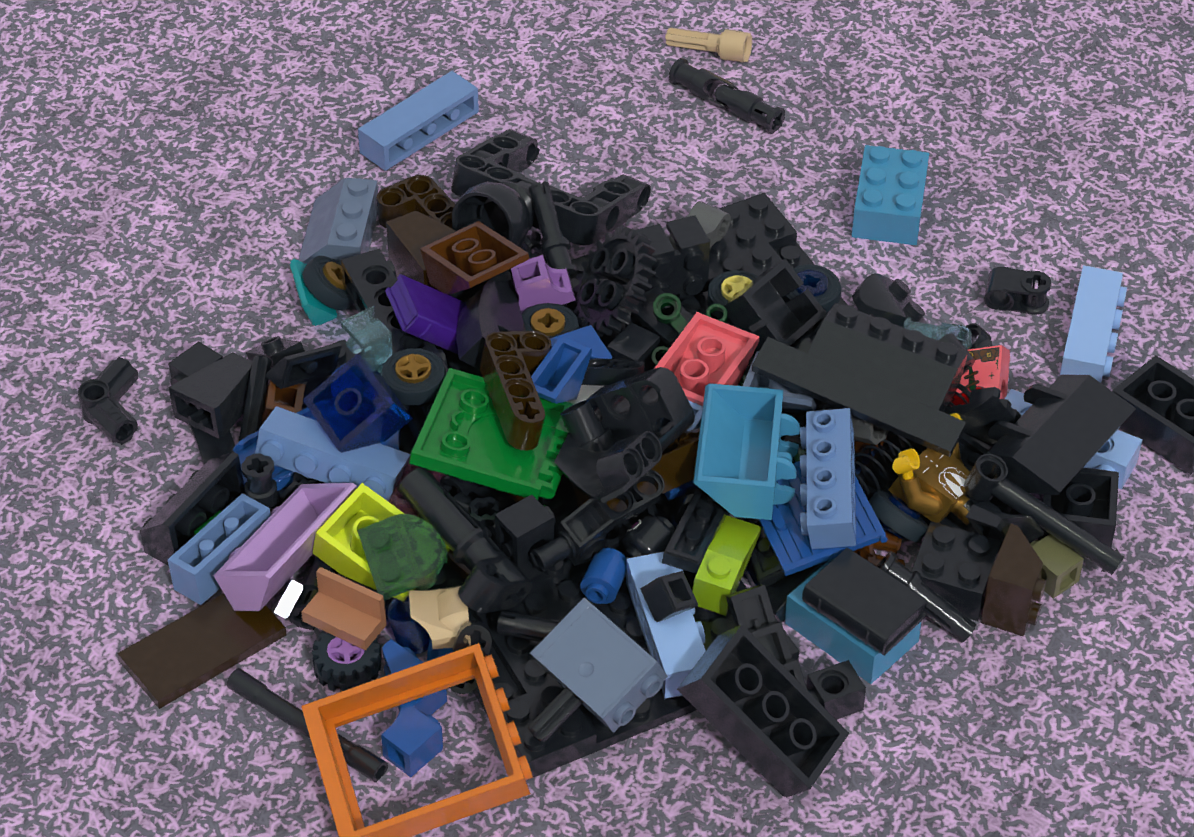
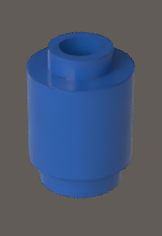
M603 548L592 557L580 584L582 593L589 601L595 604H608L615 600L626 575L625 556L616 549Z

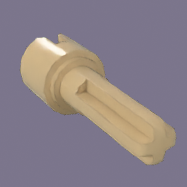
M668 28L665 35L668 46L716 52L722 60L748 62L752 50V35L748 32L725 29L721 34Z

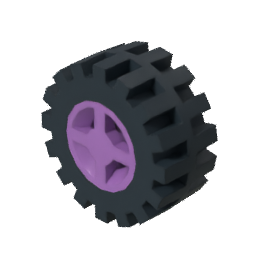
M323 631L318 635L319 641H314L312 650L314 673L316 678L319 677V683L322 686L328 684V690L335 692L337 688H340V692L370 682L371 679L376 680L378 678L379 671H381V652L377 637L367 650H363Z

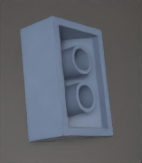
M344 178L317 197L314 201L298 260L308 264L317 256H327L341 264L342 259L368 252L378 215V181Z

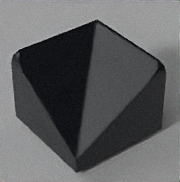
M683 571L658 577L640 588L656 622L666 620L698 606V602Z

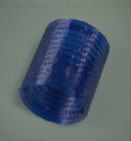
M409 596L404 602L394 599L387 607L386 613L396 643L402 647L410 648L415 654L427 651L430 636L417 621L411 618Z

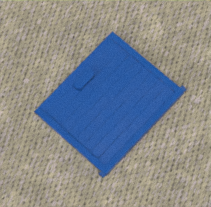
M800 461L793 463L797 471L795 479H780L776 481L779 485L795 488L793 499L784 504L773 505L772 520L758 519L785 576L836 558L846 548L855 551L881 541V543H885L888 540L883 527L855 476L856 546L811 549L809 534L802 535L800 513L807 512V505L802 506L800 484L807 483V477H802Z

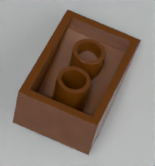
M480 221L420 248L429 283L447 295L469 289L530 259L528 252Z

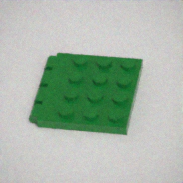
M449 368L413 447L409 464L525 498L533 495L537 500L539 497L552 499L563 475L554 461L569 433L560 413L572 406L573 403L562 402L555 404L539 397L545 410V419L539 444L533 450H519L512 447L505 437L483 377Z

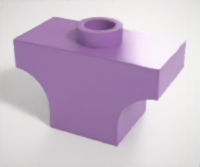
M543 255L531 258L511 268L521 314L526 309L537 304L553 303L563 305L575 301L567 269L549 267Z

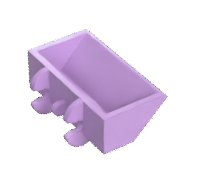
M354 483L301 484L281 506L274 508L270 512L271 516L240 548H236L229 555V560L214 574V578L234 611H260L313 554L315 533L356 490L357 485Z

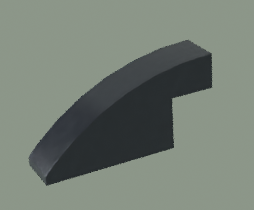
M507 270L490 278L465 303L458 316L456 342L459 359L479 370L487 335L493 332L526 331L511 273Z

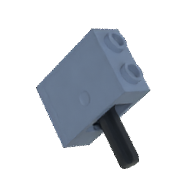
M583 598L530 652L541 668L555 679L564 690L529 725L528 729L537 740L546 742L582 704L614 733L620 726H624L632 720L636 709L647 698L654 696L661 689L663 681L668 676L650 654L586 598Z

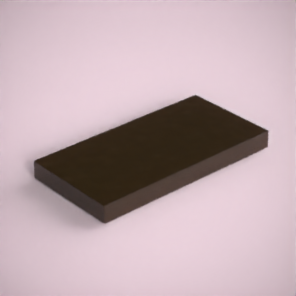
M223 593L120 651L117 655L120 664L160 709L287 635L286 627L266 605L260 611H234Z

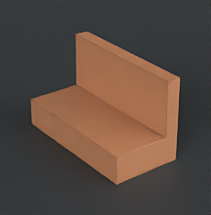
M320 567L316 571L318 593L302 610L303 622L363 650H367L387 625L384 596Z

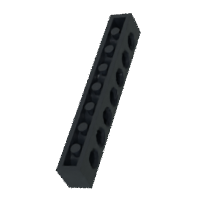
M380 248L342 259L343 285L385 361L398 351L424 349L433 352L441 358L447 374V360L441 348L437 349L434 344L402 331L385 292L388 287L391 288L397 281L392 261H386ZM435 399L422 405H413L423 425Z

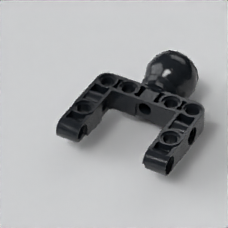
M508 129L456 158L451 191L460 198L452 212V227L454 230L458 231L480 221L518 247L522 245L528 231L532 227L540 230L531 194L528 190L530 185L537 182L520 173L530 167L531 161L534 162L539 155L540 149L537 148L538 142L535 138ZM624 174L615 179L610 178L593 188L591 193L584 197H577L550 186L563 237H566L570 243L576 245L594 244L606 236L607 232H612L643 209L640 206L647 204L651 193V186Z

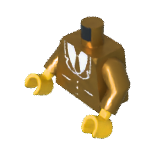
M950 414L951 416L962 420L959 414ZM957 443L951 457L929 448L920 455L912 448L901 451L892 465L895 473L900 475L889 488V491L905 502L910 509L919 512L932 522L939 523L952 512L963 523L968 525L970 522L966 515L972 504L975 503L966 496L967 492L964 488V482L970 472L961 460L959 443Z

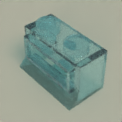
M374 305L341 321V327L351 337L346 342V347L353 354L362 351V358L348 364V366L364 383L367 396L380 389H384L382 385V368L387 359L393 355L391 331L378 318H375Z

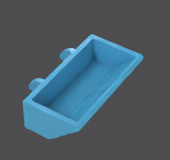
M709 383L705 386L693 483L734 517L772 520L773 505L787 503L795 495V488L779 485L776 481L796 478L797 471L792 464V458L798 453L799 444L783 441L780 437L784 435H799L800 425L792 416L782 414L783 390Z

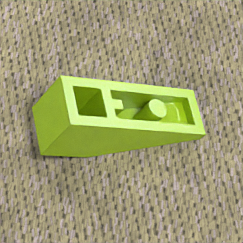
M728 515L726 516L710 543L694 579L692 592L698 602V607L724 616L727 615L729 606L725 596L736 593L761 533V526Z

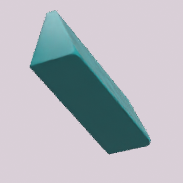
M297 259L290 260V267L302 308L312 325H322L337 318L336 310L319 301L304 283L302 274L307 264Z

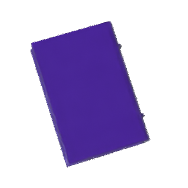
M399 274L396 283L391 288L388 287L385 292L402 331L458 354L456 327L458 316L465 302Z

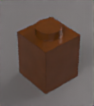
M270 380L267 388L262 424L276 406L294 413L301 411L305 384H297L280 389Z

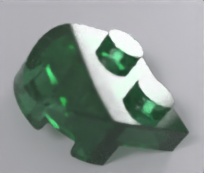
M399 514L357 530L377 592L384 596V600L416 587L421 591L427 590L437 582V575L441 571L443 564L447 563V548L444 540L432 525L417 516Z

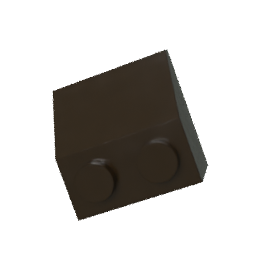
M1010 524L989 574L981 623L1024 637L1028 625L1035 626L1038 621L1042 604L1036 603V601H1041L1046 580L1040 579L1043 562L1017 525Z

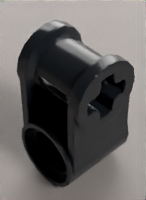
M1008 267L993 268L988 276L984 302L989 308L995 310H1008L1032 315L1043 314L1049 308L1047 292L1051 288V279L1047 274L1040 271H1026ZM1036 280L1038 281V289H1035ZM1032 297H1036L1035 306H1032Z

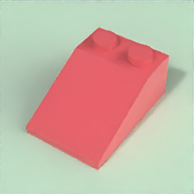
M696 312L655 368L663 367L672 371L677 377L687 399L703 406L705 386L709 383L738 386L759 343V336Z

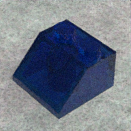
M360 354L355 355L303 399L341 453L385 442L413 419L378 370Z

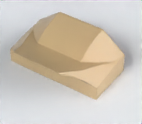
M461 586L430 591H409L411 618L428 632L432 640L433 649L453 648L460 627L469 621L468 606L462 602L458 595V590ZM465 635L464 638L468 639L469 646H471L470 636Z

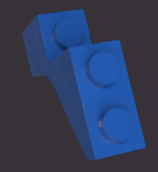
M392 639L386 642L382 648L383 657L386 662L384 666L385 676L424 663L418 659L410 648L402 647ZM447 689L397 706L399 714L396 720L381 734L383 757L409 777L416 774L443 750L442 727L432 714L447 702Z

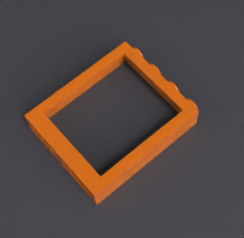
M479 643L301 706L339 837H412L531 794L526 781L533 778L526 755L518 757L515 748L516 745L522 744L514 721L507 723L503 713L510 710L503 687L496 690L492 680L499 677L492 654L484 656ZM476 679L508 777L365 827L336 728Z

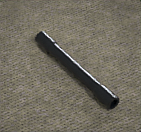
M238 668L231 673L227 681V687L252 704L259 705L310 738L301 709L268 689L264 683L244 670ZM338 734L348 766L373 782H377L386 773L388 763L366 748L356 745Z

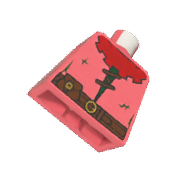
M1002 345L969 349L968 352L975 359V363L962 375L960 384L965 386L970 392L976 389L996 387L1001 391L999 399H1005L1008 390L1010 350ZM957 388L956 392L962 395L969 403L968 397ZM956 394L950 400L955 405L965 404Z

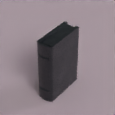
M849 548L842 551L805 585L802 593L803 602L884 656L926 617L924 607L928 604L927 599Z

